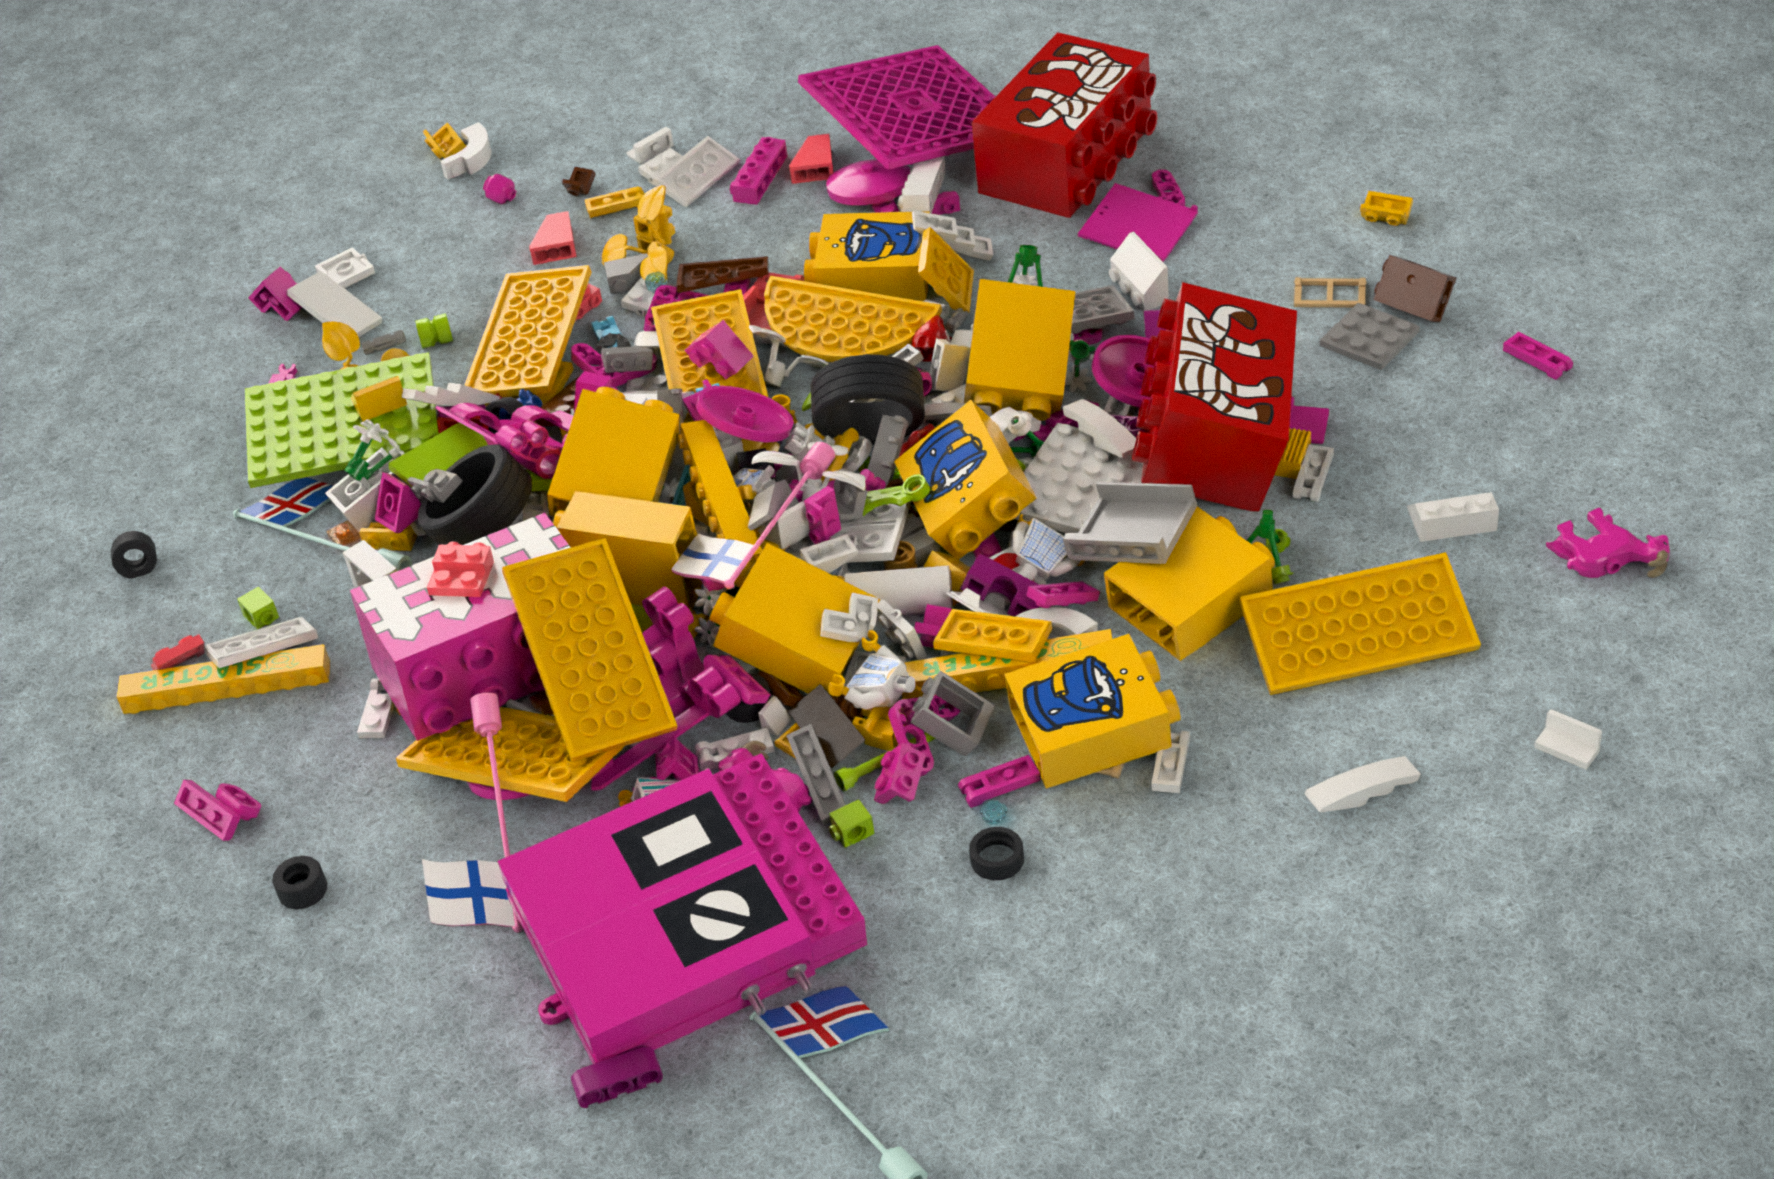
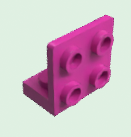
M1292 397L1290 428L1300 429L1301 431L1305 430L1306 432L1310 430L1311 443L1323 444L1329 409L1294 406L1295 397Z

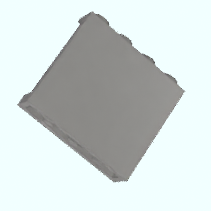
M1097 482L1096 487L1099 499L1078 533H1066L1063 538L1069 560L1165 564L1198 506L1192 485Z

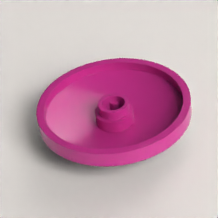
M877 159L849 164L835 171L827 179L828 196L835 202L845 205H871L891 200L902 194V189L905 188V181H908V174H910L911 168L905 165L887 170Z
M1136 335L1111 337L1103 341L1095 351L1092 360L1093 375L1098 384L1109 395L1128 405L1140 407L1143 398L1150 400V397L1140 395L1147 367L1154 368V366L1144 364L1150 339Z
M732 386L708 387L699 393L696 402L697 412L706 422L725 433L751 441L777 442L784 440L790 435L794 424L792 415L782 405L762 394Z

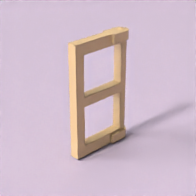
M1295 277L1294 307L1353 308L1357 303L1365 305L1366 278ZM1302 285L1327 286V300H1301ZM1333 286H1359L1358 301L1333 300Z

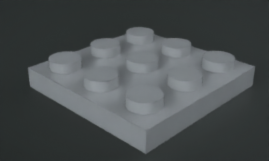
M1114 285L1075 293L1071 333L1077 334L1082 332V330L1090 328L1101 329L1109 324H1124L1129 320L1135 319L1134 310Z
M1357 303L1320 339V346L1382 370L1419 333L1420 326L1367 305Z

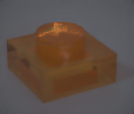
M348 520L326 531L332 542L344 546L360 539L359 532Z

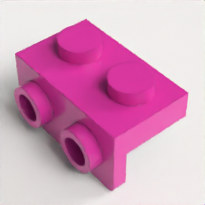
M903 742L892 751H887L881 761V766H883L881 775L876 780L874 786L876 789L874 801L885 804L895 796H899L911 802L915 798L925 754Z

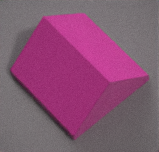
M382 472L375 520L391 531L401 533L418 518L421 503L408 485L392 475Z

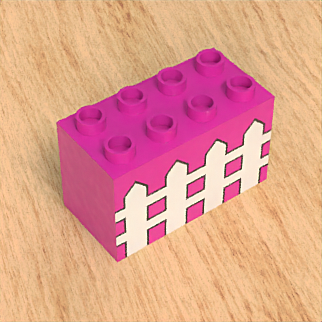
M545 513L465 544L473 545L474 543L481 542L491 547L494 564L481 597L429 595L427 585L434 571L432 564L434 557L350 590L372 669L417 741L435 733L445 732L454 725L473 718L470 699L477 694H496L500 708L509 699L516 700L535 691L545 690L502 573V567L571 548Z

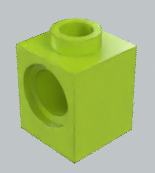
M259 586L237 598L243 616L257 630L270 625L279 618L274 601Z
M859 799L829 813L831 825L828 826L830 835L835 842L840 840L845 848L875 834L872 816Z

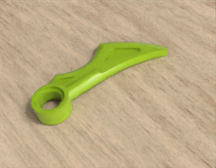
M915 474L907 478L901 486L867 491L862 516H865L872 509L881 505L894 504L902 506L909 501H920L929 494L930 486L923 475ZM921 485L918 489L912 491L914 487Z

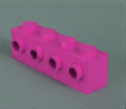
M762 137L758 144L754 146L753 152L747 157L744 166L730 184V194L733 196V202L755 205L759 203L788 156L786 140Z

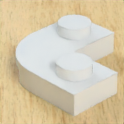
M852 593L849 601V614L824 609L820 636L846 642L862 641V637L866 639L868 631L873 630L876 624L878 598Z

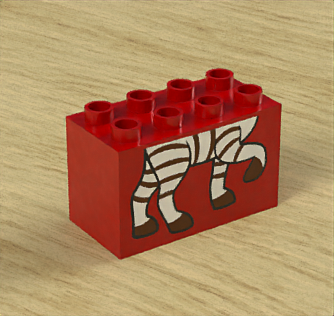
M1057 32L972 121L978 193L1066 218H1071L1081 205H1090L1095 197L1096 188L1102 181L1110 182L1115 175L1117 164L1122 158H1131L1136 150L1137 141L1143 135L1150 136L1155 130L1158 116L1156 110L1151 109V96L1156 87V75L1150 73L1149 54Z
M1182 282L1176 301L1164 298L1157 321V327L1162 329H1160L1158 337L1151 336L1144 364L1154 366V368L1147 367L1140 395L1150 397V400L1143 398L1136 422V428L1147 430V433L1138 432L1132 453V461L1143 463L1141 483L1192 485L1195 498L1247 511H1260L1289 441L1297 310Z

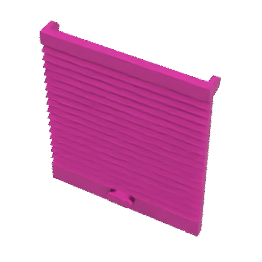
M1115 183L1078 232V237L1118 249L1129 233L1135 232L1163 262L1197 216L1198 207L1192 205L1191 208Z

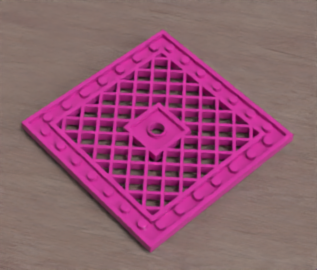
M939 45L798 75V83L887 170L974 149L972 121L996 97Z

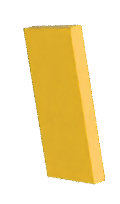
M952 609L934 639L933 645L934 649L1035 662L1053 629L1052 622Z

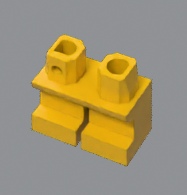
M663 205L657 220L650 221V224L659 236L665 240L664 245H669L672 243L671 236L675 234V227L668 221V218L673 215L672 208ZM636 215L633 219L638 248L648 251L649 245L652 242H658V240L646 226L644 219Z
M891 707L862 709L863 716L868 718H854L852 724L864 737L866 745L886 751L898 746L888 716Z

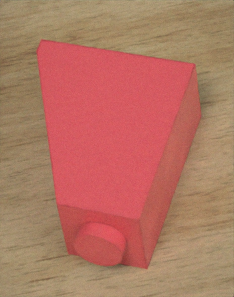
M829 134L807 137L789 165L792 184L827 180L834 173Z
M568 211L550 214L544 219L529 246L533 265L577 257Z

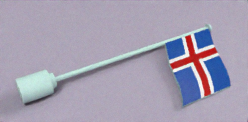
M308 477L295 479L261 501L243 510L236 509L233 512L235 518L241 517L343 551L350 548L287 527L307 517L331 501L325 492L332 488L333 485ZM385 548L377 551L397 571L412 566V560L407 555Z
M847 986L821 991L787 1006L767 1010L760 1016L756 1014L755 1010L749 1013L750 1020L754 1019L883 1154L879 1168L888 1179L928 1178L927 1172L903 1147L898 1146L886 1149L800 1059L831 1051L867 1035L889 1031V1028Z

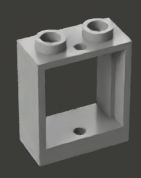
M940 671L933 679L929 677L923 684L921 691L924 694L917 699L912 708L915 713L911 723L959 754L967 756L979 744L995 705ZM934 695L939 696L971 717L965 732L928 709Z

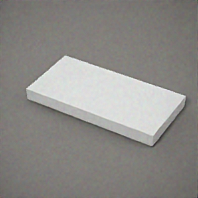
M707 136L655 178L654 185L656 187L660 185L666 186L667 195L682 206L688 207L740 163V159Z
M322 271L287 290V296L322 323L329 321L344 323L354 329L358 337L382 323L381 316Z
M298 617L204 646V650L209 659L218 668H222L318 639L317 630L303 617Z

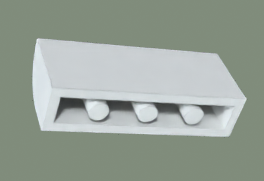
M949 566L845 574V582L879 598L880 601L884 599L894 610L899 609L902 615L925 614L927 604L953 609V599L947 595V592L952 591L951 570Z

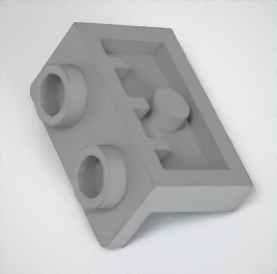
M647 346L601 349V358L606 373L652 370L653 352Z
M435 469L430 471L424 477V480L410 477L407 481L413 486L411 488L412 492L419 498L425 497L431 502L435 500L444 503L463 480L457 474Z
M839 469L840 471L851 472L849 469ZM835 479L834 490L839 519L842 521L862 519L867 496L866 489L863 491L852 484Z

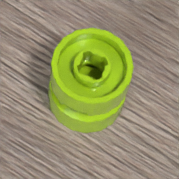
M446 313L434 316L433 320L428 318L415 320L422 349L435 346L436 342L444 344L453 341Z

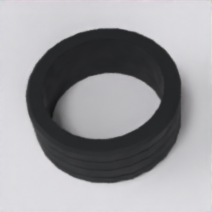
M856 355L829 363L812 378L810 385L812 421L814 428L825 437L828 435L833 439L838 435H843L846 430L854 428L858 432L859 437L864 436L872 445H875L883 415L892 417L898 415L908 421L904 438L916 431L924 421L925 407L922 375L916 367L904 360L885 355ZM869 398H872V399H886V400H883V401L871 402V403H853V402H850V401H854V400L869 399Z
M486 445L477 448L460 458L446 470L447 472L457 474L463 480L444 503L435 500L431 502L424 497L418 511L417 521L419 526L438 545H447L449 542L465 545L508 528L521 513L530 497L532 478L520 463L501 445Z

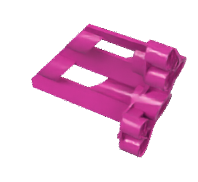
M460 403L453 406L450 410L441 406H436L435 408L483 435L488 445H501L521 466L544 479L553 478L567 434L561 444L548 437V431L534 421L544 418L568 432L573 419V415L559 410L549 413L533 405L522 406L516 409L512 414L511 420H499L496 415L472 403ZM480 415V422L495 429L498 433L493 434L470 421V419Z
M665 586L642 600L643 608L653 623L642 634L651 658L657 665L656 671L676 720L677 730L643 740L614 761L612 758L591 778L592 791L602 790L653 755L664 742L668 743L674 737H679L709 715L720 718L741 703V698L736 689L729 683L724 684L721 675L715 668L711 666L706 669L704 668L698 656L693 637L688 630V626L694 622V617L685 604L677 603L674 594Z

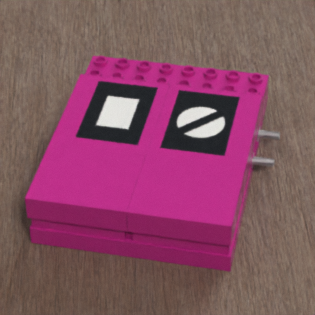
M762 753L715 774H712L709 768L497 861L502 879L507 887L506 892L509 902L593 1064L642 1047L658 1049L749 1005H752L758 1016L763 1015L766 1009L761 1002L762 999L796 983H799L804 993H810L813 990V986L808 978L815 975V969L867 945L863 915Z

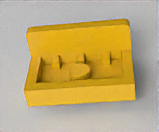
M448 122L433 136L426 129L423 131L427 137L424 141L439 159L450 157L466 147V144Z
M1368 191L1365 203L1360 206L1361 216L1369 222L1380 220L1386 221L1392 226L1406 225L1413 205V198Z
M371 522L368 528H361L359 532L361 540L367 542L375 550L385 548L388 550L411 551L417 538V534L410 525L401 533H395L381 523Z

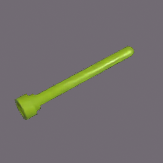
M924 732L927 742L936 739ZM915 737L908 740L910 743L916 744ZM885 753L853 769L851 767H843L835 771L833 774L838 786L843 792L854 787L855 783L858 782V778L881 767V761Z

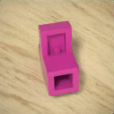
M926 605L923 623L915 622L914 626L916 633L920 635L922 646L934 648L933 641L952 608Z

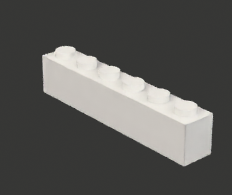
M945 156L913 164L910 174H908V181H905V188L902 189V196H899V208L903 209V212H913L915 210L930 211V214L932 213L945 177Z

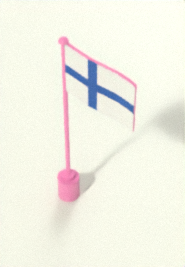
M817 442L811 447L800 463V470L804 476L754 545L731 539L711 538L698 533L672 567V572L684 577L712 580L724 584L727 589H732L736 578L807 479H820L823 472L828 469L835 458L833 448L824 442Z
M480 693L470 699L474 730L476 733L481 734V736L487 737L504 856L508 857L510 856L492 737L502 728L498 696L494 693ZM422 859L430 922L447 926L496 925L512 927L513 931L517 933L523 930L509 902L506 892L507 887L502 879L498 862L481 860L434 862Z

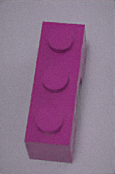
M979 553L965 577L961 590L970 589L980 595V600L982 601L985 600L988 594L993 592L1005 595L1011 603L1007 614L1014 617L1023 612L1040 608L1035 604L1036 601L1026 596L1028 587L1039 585L1038 583Z

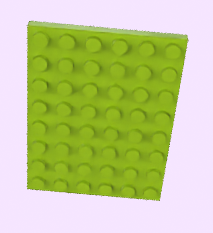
M429 352L245 388L247 472L250 488L344 470L361 443L362 433L354 429L353 426L364 427L361 425L363 421L351 400L353 392L395 376H399L403 390L412 389L425 392L426 386H434ZM406 399V406L369 420L374 425L378 423L381 426L380 428L387 430L389 438H392L399 445L401 451L407 453L439 434L436 404ZM381 437L382 442L380 443L373 439L362 459L366 461L381 448L388 453L393 449L392 445L388 442L389 440Z

